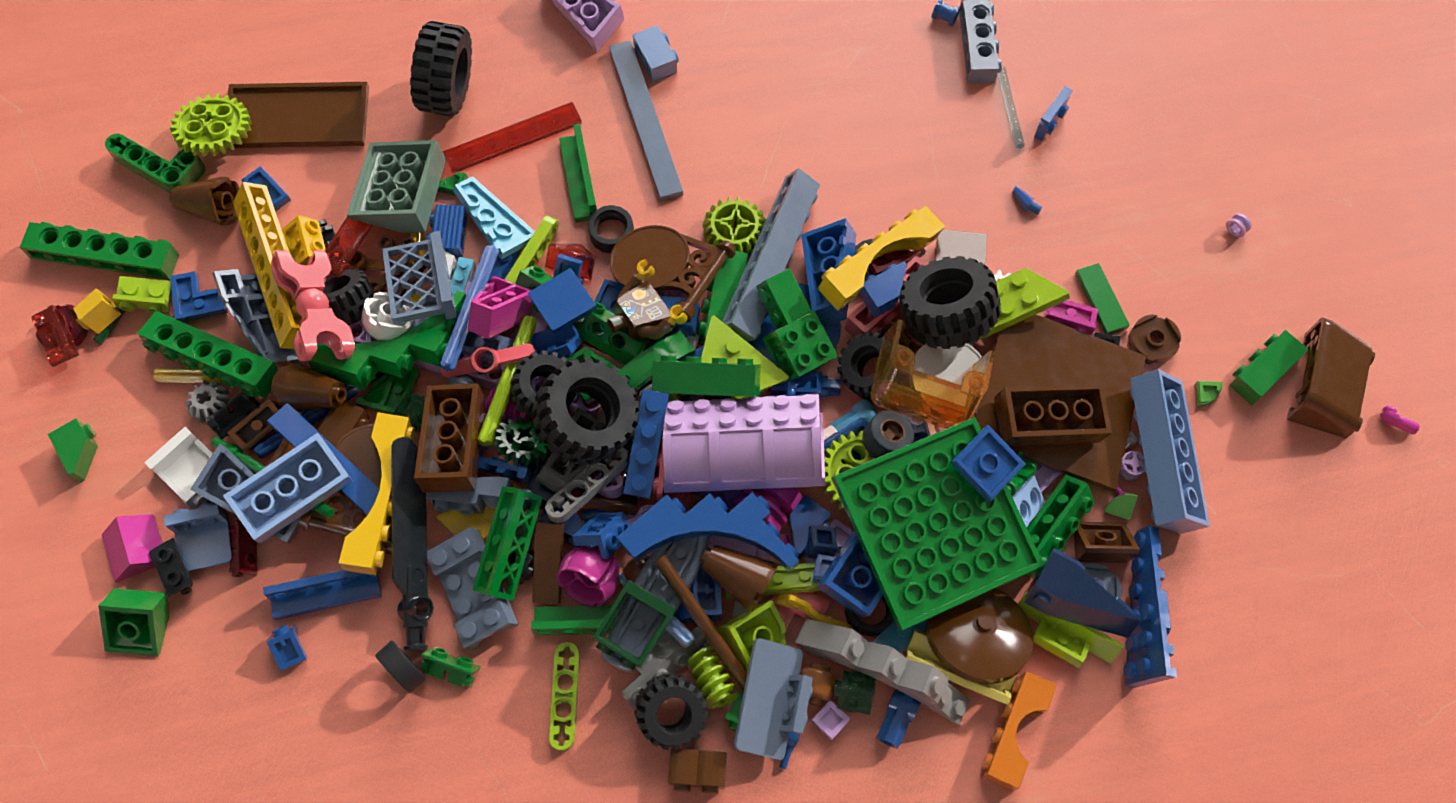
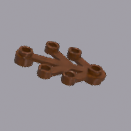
M383 235L379 239V246L382 249L394 247L396 242L389 235ZM407 237L402 240L401 245L415 243V241ZM390 240V243L387 246H384L385 242ZM352 251L346 257V264L352 270L359 269L364 271L366 269L385 271L384 260L369 259L360 251ZM401 255L390 256V258L397 262ZM405 263L404 265L411 268L414 264ZM423 265L418 271L423 273L426 268L429 270L430 267ZM398 270L393 277L398 278L405 272ZM386 274L370 282L373 289L375 286H378L377 291L374 293L384 292V287L387 286ZM412 276L407 283L414 285L419 279ZM401 287V291L397 295L402 297L407 292V289Z

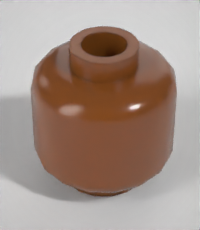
M810 664L809 667L804 668L801 675L813 677V691L808 704L821 706L822 702L832 700L836 677L831 673V668L819 664Z

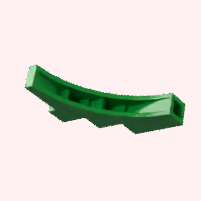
M456 291L453 295L457 318L466 297V293ZM445 314L435 315L407 330L399 337L390 340L357 343L350 359H337L331 348L324 344H317V351L308 363L312 369L344 384L365 390L378 371L404 378L408 371L413 368L416 360L440 367L441 359L457 318L446 320Z

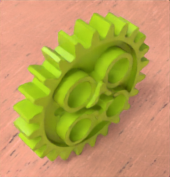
M206 94L203 100L198 96L195 103L188 100L189 106H180L182 112H174L176 118L171 119V134L178 147L183 148L186 153L192 151L193 156L201 152L203 157H206L208 152H211L214 157L217 151L226 154V148L234 150L233 144L241 145V138H248L246 132L251 131L250 124H252L248 110L244 108L242 102L238 103L236 98L230 100L228 95L220 99L219 94H216L214 98H210L209 94Z
M853 431L847 435V438L842 434L838 438V442L835 440L831 442V449L827 448L824 451L826 456L824 458L826 466L825 484L828 485L824 494L832 493L833 497L830 502L839 500L840 510L844 506L831 478L839 474V472H845L875 459L864 447L862 440L863 431L858 433L857 438ZM851 451H857L861 456V460L854 459Z

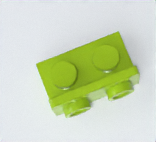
M119 276L117 294H113L112 300L119 309L125 311L145 309L149 313H154L155 311L160 313L161 311L169 312L172 296L171 281Z

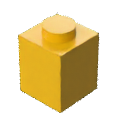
M98 289L93 290L73 308L78 317L76 321L86 330L92 329L97 334L102 332L121 315L115 303Z

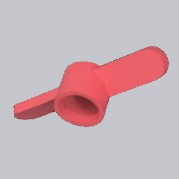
M523 344L497 351L488 347H480L473 352L472 356L458 359L453 371H445L441 367V373L447 378L477 371L492 374L498 371L501 365L522 361L525 357L529 358L530 354L534 353L535 350L531 344ZM490 351L494 357V362L489 369L484 370L480 365V357L484 352Z

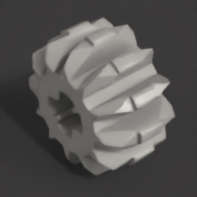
M203 380L200 387L193 384L195 389L193 392H186L189 399L184 403L188 408V414L192 418H196L198 422L204 423L206 420L209 421V417L223 406L228 412L230 411L227 405L231 401L228 390L217 381L209 383Z

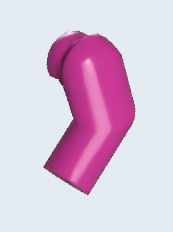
M1394 406L1382 408L1380 417L1383 422L1412 435L1419 431V423L1397 414V409Z

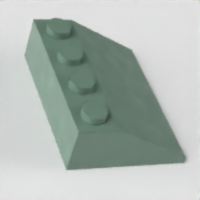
M437 140L371 142L350 202L347 217L401 233L426 232L446 158Z

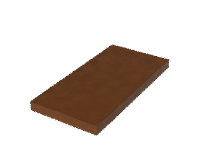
M367 81L229 84L227 95L229 99L236 98L238 103H243L244 108L248 110L252 123L250 124L251 131L246 132L248 138H241L242 144L235 143L233 144L234 148L365 146L369 97Z

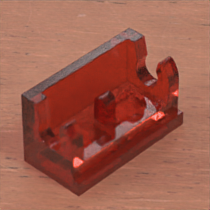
M53 305L48 306L47 309L31 317L32 322H37L34 326L46 351V358L49 359V364L52 367L79 356L64 315Z

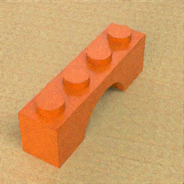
M1027 671L1020 677L1016 676L1010 689L1014 693L1012 700L1008 705H1004L1001 717L1004 718L1001 728L997 727L992 736L991 742L995 743L992 753L987 752L981 768L985 769L984 778L1012 791L1020 789L1029 762L1018 748L1016 741L1017 727L1025 716L1043 714L1048 711L1057 687L1056 684Z

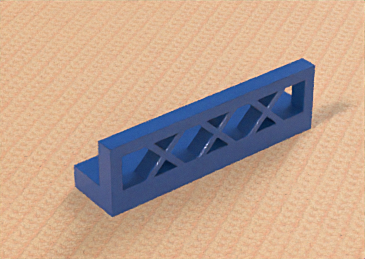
M340 570L263 587L264 596L271 601L272 618L274 620L382 597L378 571L376 575Z

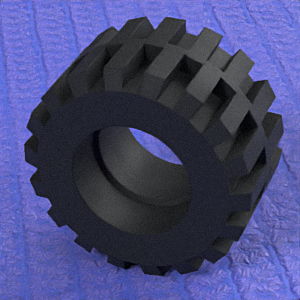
M349 269L328 275L324 282L325 288L323 293L327 296L329 308H332L334 315L348 326L360 321L365 300L373 298L375 294L364 271Z
M865 332L863 337L860 334L856 335V340H849L847 348H842L840 351L843 355L838 357L837 361L841 365L837 367V371L841 375L839 378L846 387L862 399L867 398L869 401H874L876 397L880 401L884 400V395L892 396L894 394L892 391L895 388L899 390L901 387L899 384L900 380L904 381L906 377L903 374V371H907V365L904 363L906 361L905 356L885 335L882 336L877 332L874 335L871 332ZM881 356L882 361L877 372L871 376L863 377L865 364L870 359Z
M541 351L540 355L534 352L530 354L529 358H523L521 363L518 364L511 379L509 390L510 394H513L511 398L512 403L518 404L517 410L520 413L523 410L526 412L525 417L537 416L532 413L537 393L532 389L530 379L536 376L548 378L561 364H566L568 359L564 356L560 359L557 357L558 353L552 352L551 355H547V351ZM576 393L567 394V410L575 399Z
M667 674V677L659 675L656 676V681L652 682L650 679L646 683L648 687L645 690L643 688L640 689V698L635 700L637 710H634L635 718L643 735L654 746L658 747L660 745L663 750H669V747H673L674 750H681L680 745L684 744L686 747L692 745L689 740L693 737L698 740L700 737L698 731L700 729L705 730L706 724L704 719H708V712L705 708L708 706L702 697V693L690 680L688 681L680 675L676 677L674 674ZM669 698L683 699L685 702V712L678 722L672 725H662L657 722L656 713L662 702Z

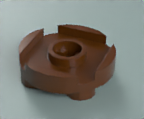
M1151 314L1143 316L1133 326L1128 335L1133 351L1146 356V364L1166 362L1177 353L1180 346L1181 333L1172 320L1168 318L1162 319L1157 317L1158 315ZM1150 334H1153L1154 337L1159 336V342H1152Z

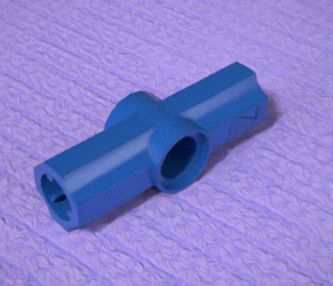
M895 689L886 709L888 712L876 739L889 747L898 749L909 723H912L921 702Z

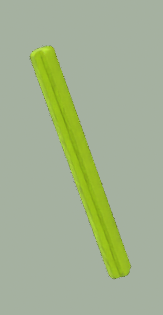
M526 315L523 318L513 347L530 344L537 325L535 317ZM521 361L505 365L478 436L479 444L482 446L490 447L493 444L496 429L500 425L511 395L509 390L511 379Z

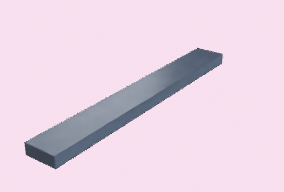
M630 40L610 45V53L660 200L664 201L682 196L683 189L632 42Z

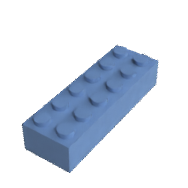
M1159 369L1130 378L1132 385L1130 394L1136 408L1134 417L1140 431L1138 441L1143 449V468L1147 473L1149 483L1147 484V492L1152 501L1153 509L1151 510V516L1156 526L1179 534L1210 527L1183 381Z

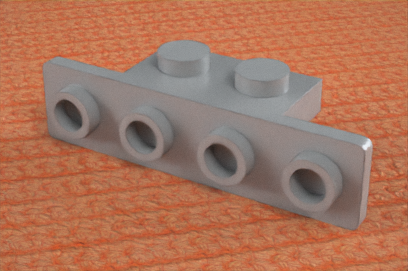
M698 626L691 631L695 640L687 648H684L665 630L642 669L637 666L635 667L640 676L621 692L633 709H636L635 700L640 698V689L643 688L645 690L648 687L646 683L650 679L654 682L657 680L656 676L662 675L667 677V674L675 675L687 665L689 658L693 654L710 645Z

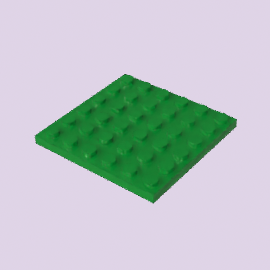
M975 417L831 478L899 631L1044 566L1007 484L991 501L987 502L950 464L961 450L981 431Z

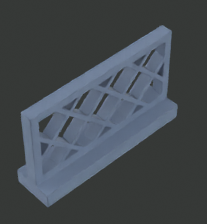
M440 231L430 233V240L382 249L393 324L445 314L446 320L457 318ZM428 249L422 257L416 255L418 251ZM402 255L397 262L389 258L390 256ZM409 259L416 261L411 268L404 265ZM423 265L430 267L425 274L418 271ZM398 270L405 272L400 279L393 277ZM412 276L419 279L414 285L407 283ZM426 282L433 285L428 291L420 289ZM401 287L408 290L402 297L395 294ZM415 293L422 296L417 303L409 300ZM428 300L437 303V306L423 307ZM403 305L411 308L408 312L397 314V311Z

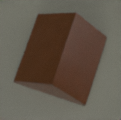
M1080 522L1078 529L1074 532L1075 559L1079 562L1129 563L1139 554V547L1126 523Z

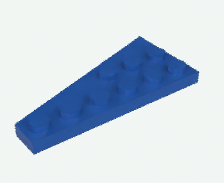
M1153 526L1140 529L1134 535V540L1139 547V554L1134 557L1131 563L1133 577L1129 596L1131 598L1130 608L1141 617V622L1126 639L1127 659L1123 669L1125 686L1132 688L1177 678L1176 668H1172L1170 664V657L1174 655L1173 645L1168 644L1167 639L1171 630L1167 592L1161 590L1160 580L1163 581L1165 579L1164 570L1159 569L1158 565L1162 556L1159 528Z

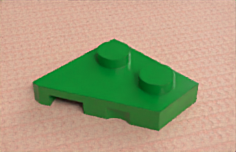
M412 368L404 378L385 373L382 378L377 379L371 385L373 388L363 398L359 397L356 400L355 404L361 408L404 417L420 371Z

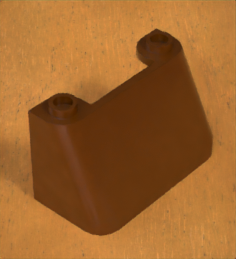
M1322 317L1305 333L1303 344L1307 345L1306 347L1309 349L1302 388L1296 393L1295 397L1298 398L1297 407L1289 408L1287 420L1347 439L1354 431L1358 432L1362 426L1361 409L1369 368L1374 361L1375 352H1373L1371 345L1333 320Z

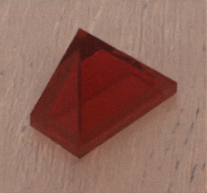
M549 244L545 263L546 268L554 270L557 256L563 254L582 260L583 265L580 278L589 281L592 279L596 257L582 244Z

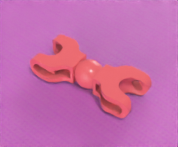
M275 250L271 260L274 280L281 288L291 294L293 301H296V310L302 317L299 331L293 340V346L300 361H311L317 351V344H324L331 348L337 359H350L355 349L351 329L344 321L334 315L332 308H329V300L323 293L325 288L324 282L331 271V264L327 253L323 250H313L308 266L295 262L289 251Z

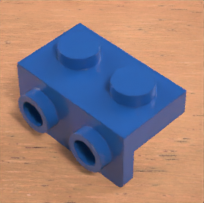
M574 324L556 334H553L550 328L534 333L531 339L537 355H540L541 351H547V355L555 352L558 353V358L564 356L566 359L575 354L574 351L583 342Z

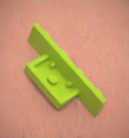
M1027 590L1018 602L1026 616L1038 622L1033 634L1034 643L1077 668H1080L1084 663L1088 651L1111 664L1124 647L1121 643L1094 628L1048 616L1025 604Z

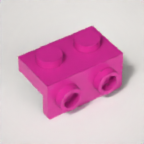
M1067 300L1045 310L1044 317L1092 335L1096 329L1095 321L1098 309Z

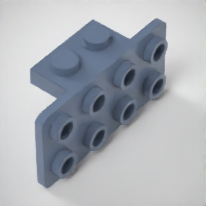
M765 639L754 640L734 740V748L736 750L782 760L785 756L789 733L803 734L808 719V702L813 691V677L800 675L803 652L800 649Z

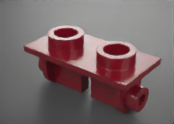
M236 520V524H232L231 529H229L231 549H236L237 551L232 553L229 572L232 573V577H242L243 573L256 576L258 563L257 541L251 537L242 522Z

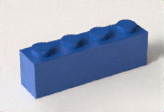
M644 389L641 392L640 410L637 413L640 418L633 434L622 495L642 499L650 498L669 394Z

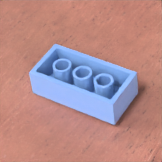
M316 433L224 494L223 497L251 537L261 544L353 480L319 433Z

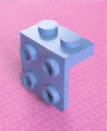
M205 503L197 509H178L173 514L164 516V525L175 533V542L188 572L230 563L232 549L229 534V517L222 507L215 503Z

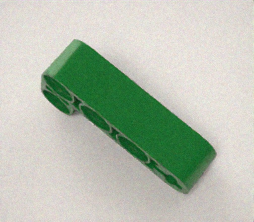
M119 133L110 135L105 141L106 149L119 164L169 193L176 186L197 182L205 172L206 167L198 154L193 156L192 151L186 153L182 149L169 162Z

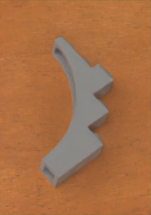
M806 619L795 641L797 645L809 654L839 663L875 678L923 703L952 723L960 725L963 715L967 710L970 699L948 683L949 678L936 667L908 660L893 647L868 642L853 629Z

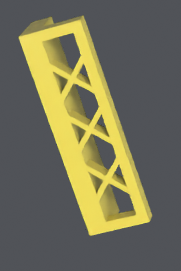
M914 629L905 651V658L932 665L946 675L949 681L1004 704H1009L1011 700L1010 689L1016 676L997 684H979L965 680L948 670L936 658L929 646L926 633Z

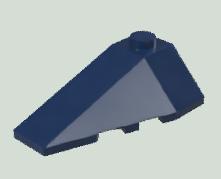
M1054 548L1044 562V566L1041 567L1031 582L1024 603L1048 616L1128 638L1141 622V617L1118 596H1112L1103 588L1104 583L1098 578L1094 580L1085 571L1086 567L1082 563Z

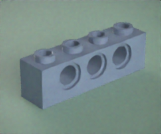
M961 0L959 15L968 83L995 82L997 74L1001 72L1002 62L997 56L999 40H995L997 24L992 18L994 15V3H991L990 0Z

